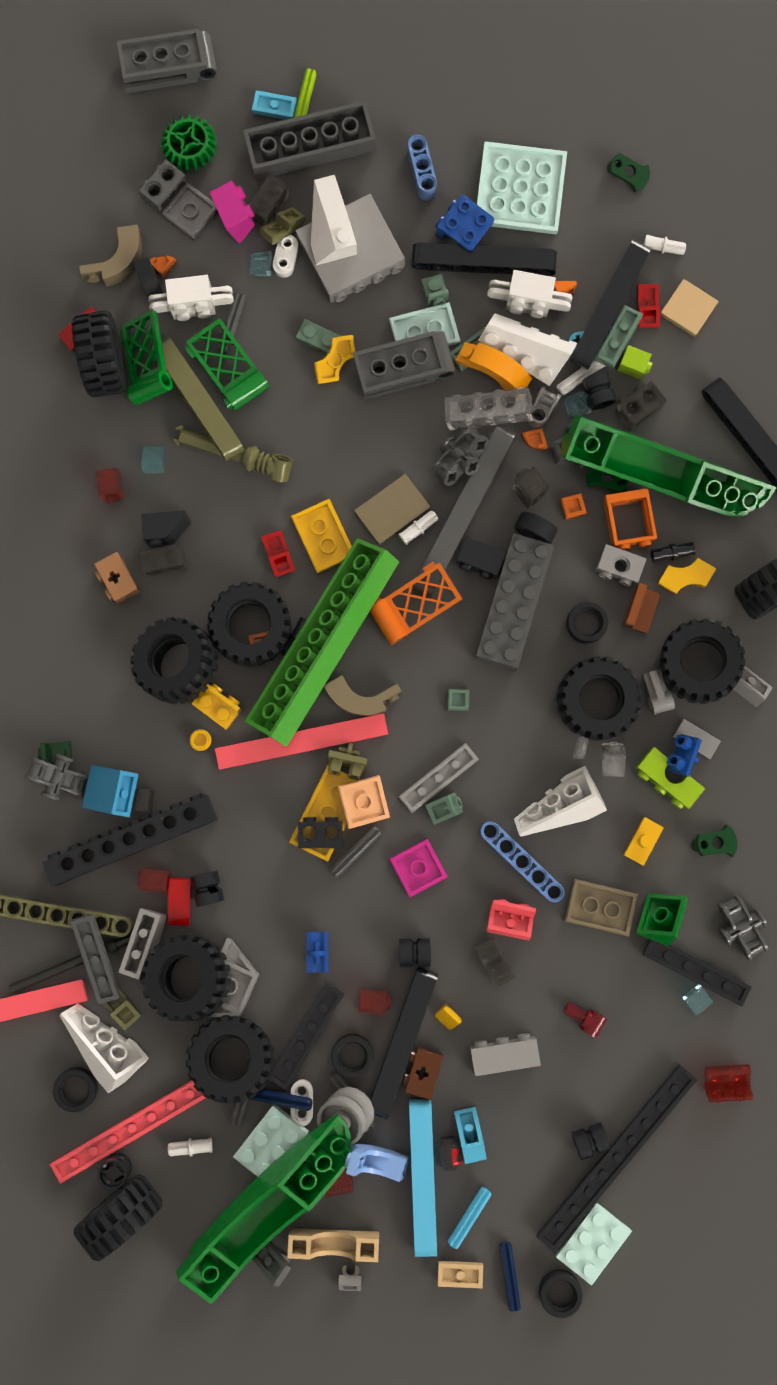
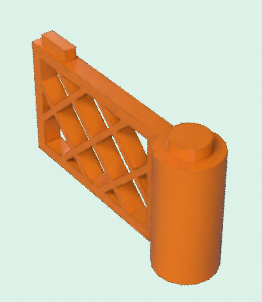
M434 561L423 568L424 573L384 599L378 597L369 612L390 645L402 640L414 630L463 600L441 563L435 564ZM437 569L443 576L441 585L429 583L431 573ZM414 584H425L423 597L411 594ZM428 585L440 587L438 600L426 598ZM409 588L408 594L403 593L405 590ZM443 588L452 590L456 598L449 603L441 601ZM399 594L407 596L405 608L397 607L392 599ZM410 597L422 599L419 612L408 609ZM425 600L437 603L434 613H423ZM440 603L445 604L443 607L439 609ZM407 612L419 614L417 623L412 627H409L406 622ZM422 615L427 616L426 618L421 620Z

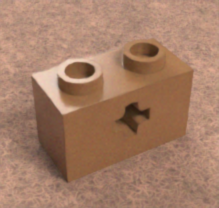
M118 552L95 563L97 568L94 571L100 583L104 581L107 587L104 591L110 601L114 600L117 604H120L141 593ZM115 575L118 576L117 579H118V581H119V582L116 583V584L113 582V581H114L113 576H115Z

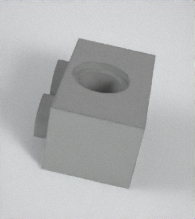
M606 544L602 549L595 572L599 573L601 578L619 580V584L623 586H635L639 582L647 558ZM615 563H622L625 567V571H617L615 569Z

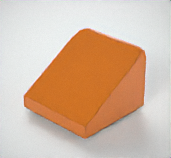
M555 281L553 291L572 294L575 292L577 282Z

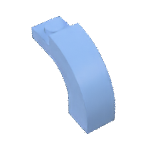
M353 1144L350 1146L351 1152L348 1154L345 1162L346 1174L356 1176L362 1172H367L398 1182L405 1178L410 1156L373 1145Z

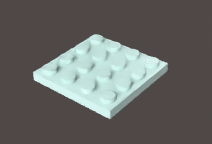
M484 142L477 205L494 217V223L491 227L557 235L567 151Z

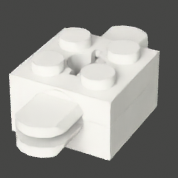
M518 270L513 271L511 283L491 280L487 292L490 298L507 301L505 310H510L513 314H530L534 318L547 317L549 309L568 312L571 309L570 303L573 299L571 294L553 291L555 277Z
M208 275L165 280L167 293L154 294L148 297L150 311L154 310L157 313L171 311L174 320L177 319L179 321H187L192 317L209 318L211 315H216L215 306L232 304L234 301L232 287H212Z

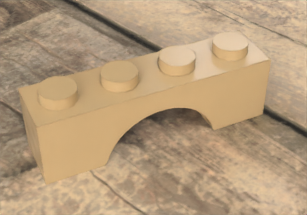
M290 1228L287 1259L310 1260L317 1256L337 1255L351 1258L356 1262H378L379 1232Z

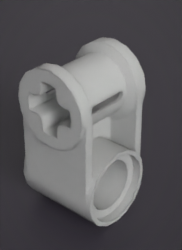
M542 386L528 417V424L532 429L544 428L551 413L554 412L561 395H555L545 390V387ZM539 414L543 417V420L538 421L533 415Z

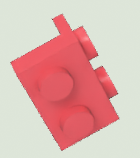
M505 899L493 900L486 932L530 941L536 908H532L528 904H513Z

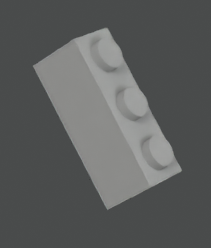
M140 908L118 973L138 980L145 979V973L142 972L143 965H148L149 961L146 958L149 953H155L154 947L159 944L168 915Z
M530 1033L517 1035L518 1039L509 1040V1037L496 1038V1042L487 1043V1040L474 1042V1046H469L474 1075L481 1076L541 1066L537 1039L535 1036H531Z

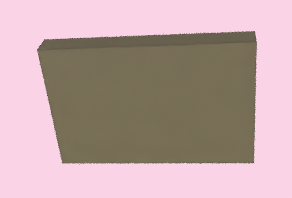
M405 473L354 510V512L380 546L431 509V506Z
M573 878L564 921L629 937L638 894Z

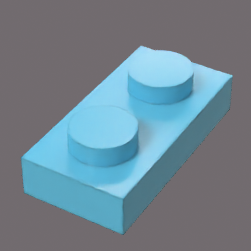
M256 90L252 113L284 120L294 118L297 98Z

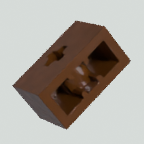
M418 1045L416 1051L412 1050L408 1063L412 1064L410 1072H405L402 1085H405L406 1093L431 1100L442 1063L443 1053ZM422 1067H425L427 1074L423 1073L422 1077H420L416 1070H421Z

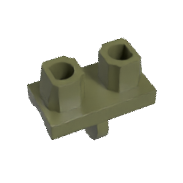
M349 742L348 748L339 747L338 752L329 750L327 759L328 773L340 775L341 767L350 768L348 777L359 780L362 772H365L368 759L359 757L360 751L353 750V743Z

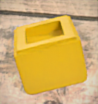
M444 1004L435 1014V1017L449 1030H452L462 1022L461 1017L447 1004Z

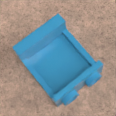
M91 765L82 808L130 817L138 774Z

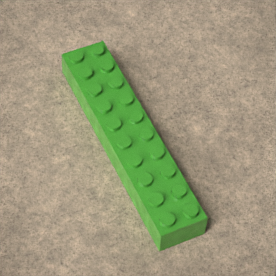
M356 539L246 718V723L282 745L288 746L399 564V561L387 550L361 539Z

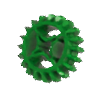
M190 114L187 119H184L181 115L179 121L173 118V125L167 124V130H162L164 138L160 140L161 150L165 154V159L170 161L172 165L177 166L180 171L184 167L188 173L191 168H194L197 172L198 166L205 169V162L211 163V157H214L216 154L214 149H217L216 134L213 133L212 126H208L206 120L201 121L198 115L195 119H192ZM197 133L205 138V143L200 142L197 138ZM173 144H177L181 149L180 154L173 149Z

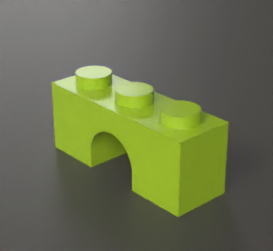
M655 747L650 748L635 766V769L638 771L637 775L646 782L648 780L655 785L654 789L661 795L667 794L672 799L670 802L678 809H690L705 788L691 776H683L676 784L669 782L665 776L668 758Z

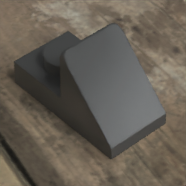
M271 1242L252 1258L269 1281L278 1287L292 1268L288 1263L290 1259H287L288 1254Z

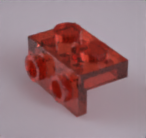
M749 1064L705 1067L704 1090L709 1102L721 1103L753 1100V1093L750 1088L751 1068Z

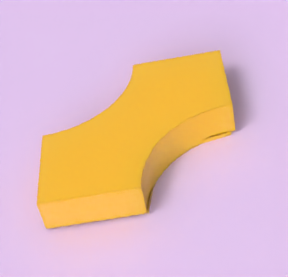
M353 335L331 338V347L327 355L320 361L314 362L317 384L339 381V372L342 365L348 359L353 358V352H355Z
M699 558L690 566L684 568L668 565L657 585L674 595L680 589L689 585L705 588L716 568Z

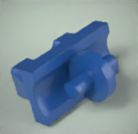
M683 734L677 735L674 741L676 746L675 752L669 756L667 761L669 765L668 771L689 777L693 764H698L700 760L696 756L702 740Z
M306 932V973L329 972L328 932Z

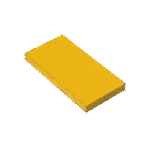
M327 765L299 822H303V817H316V822H325V817H338V822H343L344 831L346 821L337 786L359 780L350 779L348 774L340 771V775L329 774ZM298 825L289 841V843L297 847ZM308 826L304 830V836L307 839H313L316 831L313 827ZM330 826L326 829L325 834L327 838L334 839L337 837L338 831L334 826ZM335 848L301 849L328 862Z

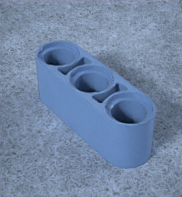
M413 135L408 141V158L418 196L422 200L429 201L435 197L437 181L426 139L421 135ZM418 146V147H421L422 149H421V150H414L413 147ZM419 166H425L426 169H425V170H420V169H418V167H419ZM429 185L432 188L426 190L423 188V186Z

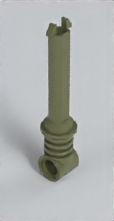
M183 424L175 427L176 430L181 431L179 439L173 438L176 445L179 446L182 443L221 456L208 436L184 429ZM257 446L244 448V451L230 459L241 463L248 472L253 470L267 474L268 478L277 482H288L293 462L290 457L284 455H271L270 453L262 452Z

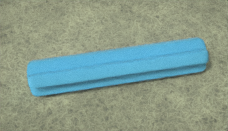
M480 1188L449 1237L448 1244L451 1247L459 1248L488 1202L491 1192L487 1188Z

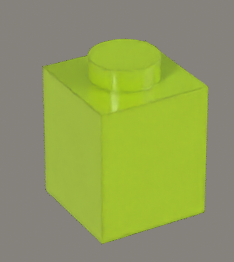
M628 345L617 371L641 380L643 375H648L653 363L649 360L652 354Z

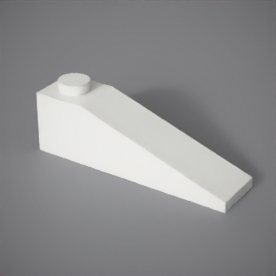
M335 175L314 180L311 248L316 265L357 255V244Z
M586 766L565 775L560 780L562 783L555 789L547 790L545 792L546 796L538 803L533 802L514 818L521 837L586 821L607 811Z
M77 1003L60 1014V1018L91 1072L107 1093L125 1083L149 1059L134 1040L124 1038L117 1033L118 1030L113 1026L109 1028L100 1022L98 1016Z

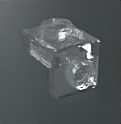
M618 742L603 743L602 776L624 777L626 763L624 744Z

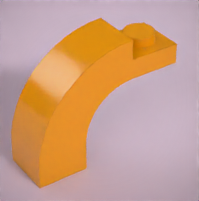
M465 342L456 358V362L459 365L479 370L491 376L506 392L523 396L532 379L529 373L511 357L482 343L474 345Z

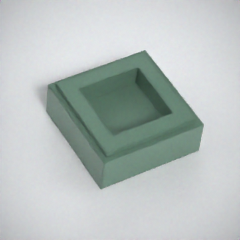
M448 689L447 711H469L470 689Z

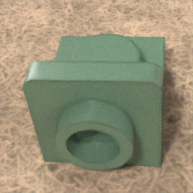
M442 274L421 280L428 306H436L448 301L449 292L445 287Z
M455 792L425 805L434 825L463 812L462 801L456 796Z

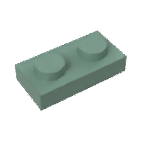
M304 319L296 335V340L327 354L331 347V338L340 337L341 335Z

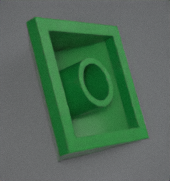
M648 893L636 933L666 946L677 939L688 897Z

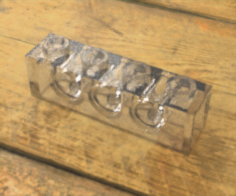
M517 387L514 390L508 391L499 389L494 390L492 393L475 392L472 395H453L450 398H445V422L449 430L464 429L471 426L482 427L534 421L533 398L530 388ZM514 402L512 407H506L508 403ZM493 405L491 409L484 410L486 406ZM472 407L471 411L464 412L466 408Z

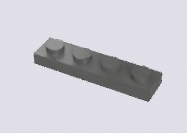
M94 913L72 919L71 925L97 1003L101 1004L119 999L121 994Z

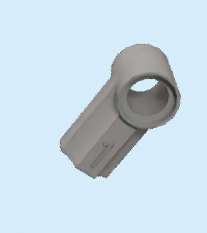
M661 669L643 674L642 677L649 696L648 704L652 714L656 715L675 709L674 699L671 692L667 690Z

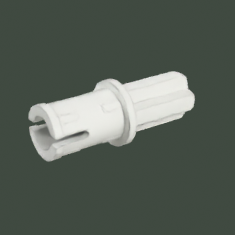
M650 235L645 237L644 246L652 250L661 251V254L669 252L684 255L686 244L683 242L668 240L667 237L659 238Z
M430 511L418 521L414 520L411 526L398 535L405 545H408L409 542L420 534L424 535V531L435 524L439 518L434 511Z
M189 1138V1141L171 1142L168 1144L169 1156L189 1154L192 1157L193 1154L212 1153L213 1151L212 1138L198 1140Z

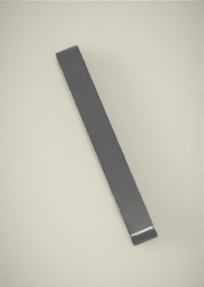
M500 425L496 426L489 439L488 447L479 458L481 462L480 468L475 474L470 475L418 576L424 573L423 568L433 561L435 564L441 563L446 571L517 434ZM438 569L431 573L429 583L439 585L443 576ZM414 584L412 591L423 596L425 584ZM428 585L426 598L431 599L437 587Z

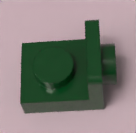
M71 741L40 743L41 748H38V759L51 764L55 762V753L72 758Z

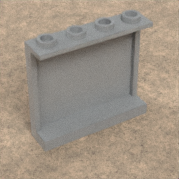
M371 194L345 206L357 244V255L316 265L311 248L312 222L295 230L296 238L300 246H303L329 296L330 303L343 301L347 295L353 292H361L367 285L379 283L385 276L391 273L397 274L405 267V257Z

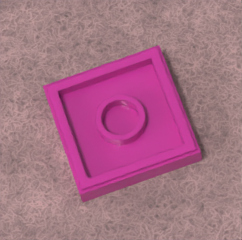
M428 839L389 859L409 898L448 878Z

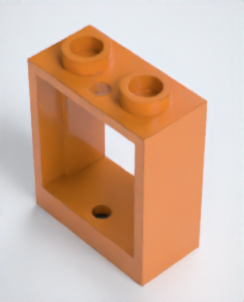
M648 488L605 495L603 505L611 546L624 551L631 549V546L639 545V548L651 546L657 539ZM641 502L647 536L618 541L612 507Z

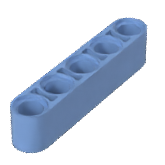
M489 821L481 825L479 832L482 839L545 899L551 902L562 900L564 897L562 885L498 824ZM487 825H492L496 831L495 835L491 838L484 834V829ZM504 840H508L511 843V849L507 853L502 852L500 849V844ZM520 855L525 856L527 859V864L523 868H519L516 865V859ZM539 870L543 874V879L541 882L535 883L532 880V874ZM551 886H556L559 890V894L555 898H550L548 895V889Z

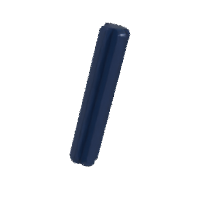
M267 1089L259 1090L256 1096L250 1098L254 1101L303 1111L311 1110L313 1103L312 1099L308 1097Z
M502 1242L499 1247L509 1311L515 1312L521 1309L512 1245L510 1242Z

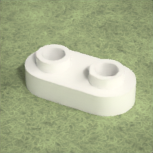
M292 235L283 238L277 243L273 269L275 274L282 278L289 277L295 268L299 246L297 239ZM289 242L291 246L285 247L284 244ZM286 262L287 265L285 267H281L280 263Z
M298 1080L293 1084L291 1094L308 1097L313 1101V1086L307 1080ZM300 1087H304L306 1089V1093L300 1094L298 1092V1089ZM313 1103L311 1110L306 1111V1116L304 1117L299 1116L298 1109L291 1108V1118L301 1126L308 1125L313 1118Z

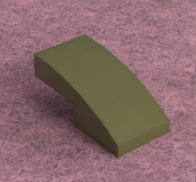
M294 207L276 213L275 222L260 227V236L272 245L276 244L297 230L306 220V216Z
M118 986L121 994L120 998L102 1004L110 1012V1016L125 1031L141 1016V1013Z

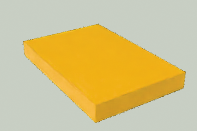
M330 499L291 516L317 574L343 562L352 546Z

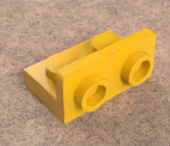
M215 683L207 684L208 689L204 693L201 691L199 697L192 702V705L227 730L242 711L238 707L240 702L231 695L228 698L221 694L223 689Z

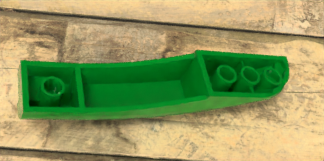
M576 414L568 434L564 433L561 443V455L567 460L606 472L727 516H744L756 508H761L771 498L776 489V486Z
M338 1114L324 1122L286 1151L218 1216L190 1248L191 1254L176 1270L179 1281L212 1305L238 1273L263 1247L306 1211L309 1212L343 1173L346 1168L347 1156L351 1152L349 1129Z

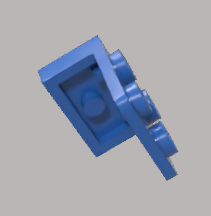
M462 194L457 201L454 200L451 203L446 216H442L436 223L435 227L437 230L435 236L443 240L447 235L467 251H473L494 223V217Z

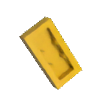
M643 817L623 855L644 866L664 827Z

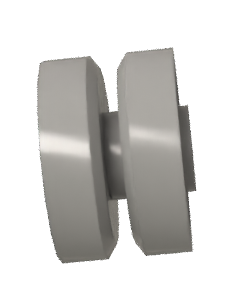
M352 1087L339 1088L321 1106L317 1114L318 1127L338 1114L349 1129L351 1135L350 1146L359 1141L374 1120V1108L370 1099L365 1093Z

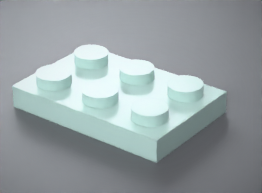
M273 1104L236 1151L233 1158L258 1177L286 1151L303 1139L309 1130L297 1123L280 1107Z
M596 1202L578 1223L555 1256L592 1286L632 1230Z

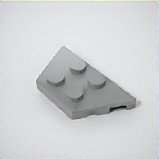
M227 938L220 953L225 954L227 959L224 962L230 965L231 971L227 972V978H231V985H226V990L229 993L227 997H222L221 1001H223L221 1007L214 1009V1013L206 1017L242 1016L260 975L231 938Z

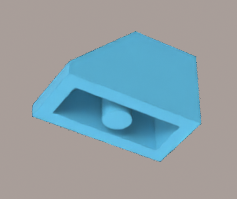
M476 1107L454 1111L465 1164L486 1160L485 1146Z

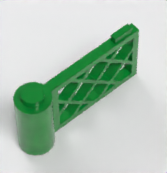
M151 310L123 324L120 331L121 343L125 345L131 382L127 389V397L135 405L147 402L173 388L172 378L166 372L157 312ZM150 319L151 325L147 331L144 329V327L146 325L147 320ZM136 327V332L133 338H131L129 329ZM142 332H144L146 336L141 345L140 343H138V340ZM151 338H153L154 345L152 350L150 351L149 349H147V347L150 343ZM137 345L140 347L136 358H134L133 352ZM145 352H147L149 357L146 363L143 364L141 361ZM154 358H157L158 367L151 369ZM140 365L143 367L140 376L137 377L136 372Z
M220 318L185 342L187 345L185 347L186 352L192 359L197 358L225 398L222 401L228 410H238L270 387L262 373L255 367ZM220 326L224 331L223 339L211 338L212 330ZM198 340L207 341L206 351H198L192 344ZM210 341L222 343L220 354L209 352ZM225 344L235 346V356L223 355ZM208 356L220 358L218 369L208 367ZM222 359L234 360L233 371L221 369ZM237 361L246 362L250 369L245 373L236 372ZM220 373L232 375L231 383L223 387L219 382Z

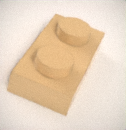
M438 1261V1287L483 1288V1263Z

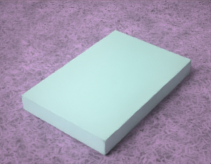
M450 302L389 318L395 341L432 331L445 332L448 346L461 343Z

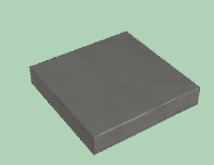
M186 182L161 212V216L194 241L218 213L214 202Z

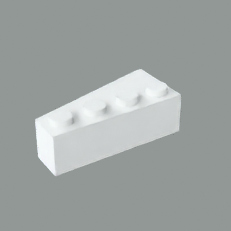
M496 313L478 339L481 343L511 357L528 373L548 386L554 381L577 344L573 341L561 340L559 336L553 334L550 336L539 332V329L534 327H525L518 321Z

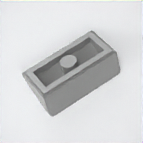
M745 666L743 675L733 690L757 708L765 701L773 687Z

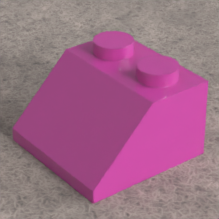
M230 181L211 191L210 195L226 230L240 243L255 225L252 220L254 213L250 205H246L243 200L246 198L242 187H237L233 181Z

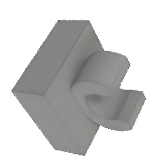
M344 1265L342 1275H339V1290L361 1291L362 1276H359V1267L355 1266V1273L348 1275L346 1272L347 1268Z

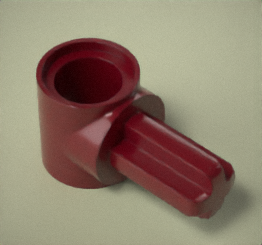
M568 1002L563 1010L564 1014L580 1023L579 1027L581 1030L596 1039L608 1020L592 1009L585 1011L571 1002Z

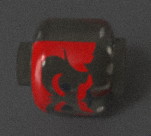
M443 1136L435 1143L436 1164L443 1167L444 1171L457 1170V1166L464 1162L460 1140H457L456 1136Z

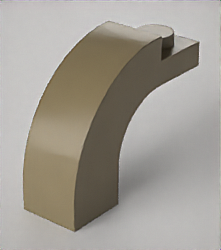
M138 224L117 227L118 248L109 260L79 266L80 274L85 282L96 283L103 279L106 287L122 282L135 270L133 263L141 259L143 247Z
M343 675L324 685L329 697L340 709L361 717L386 712L387 708L384 703L388 702V704L395 702L400 698L398 695L402 692L398 684L376 696L362 697L350 689Z

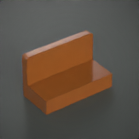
M639 583L635 587L623 626L647 634L654 617L660 593L647 589L648 585Z

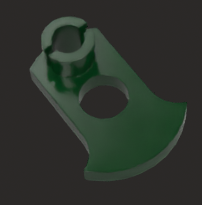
M621 153L617 154L607 164V171L631 185L634 193L641 190L649 180L650 169L648 164L640 165ZM626 166H630L633 168V177H629L626 175Z
M589 467L586 473L588 488L598 486L614 493L627 492L628 480L591 467ZM610 475L613 480L607 483L601 477Z
M727 824L721 831L698 834L696 839L692 841L691 847L700 856L727 853L730 857H733L737 850V838L733 829ZM715 836L721 841V846L718 849L712 845V840Z

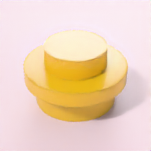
M196 730L190 736V745L197 751H204L211 745V736L205 730Z

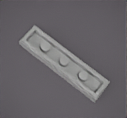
M465 743L398 797L412 814L479 759Z

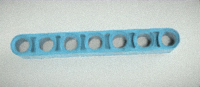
M409 1099L415 1257L437 1256L431 1100Z

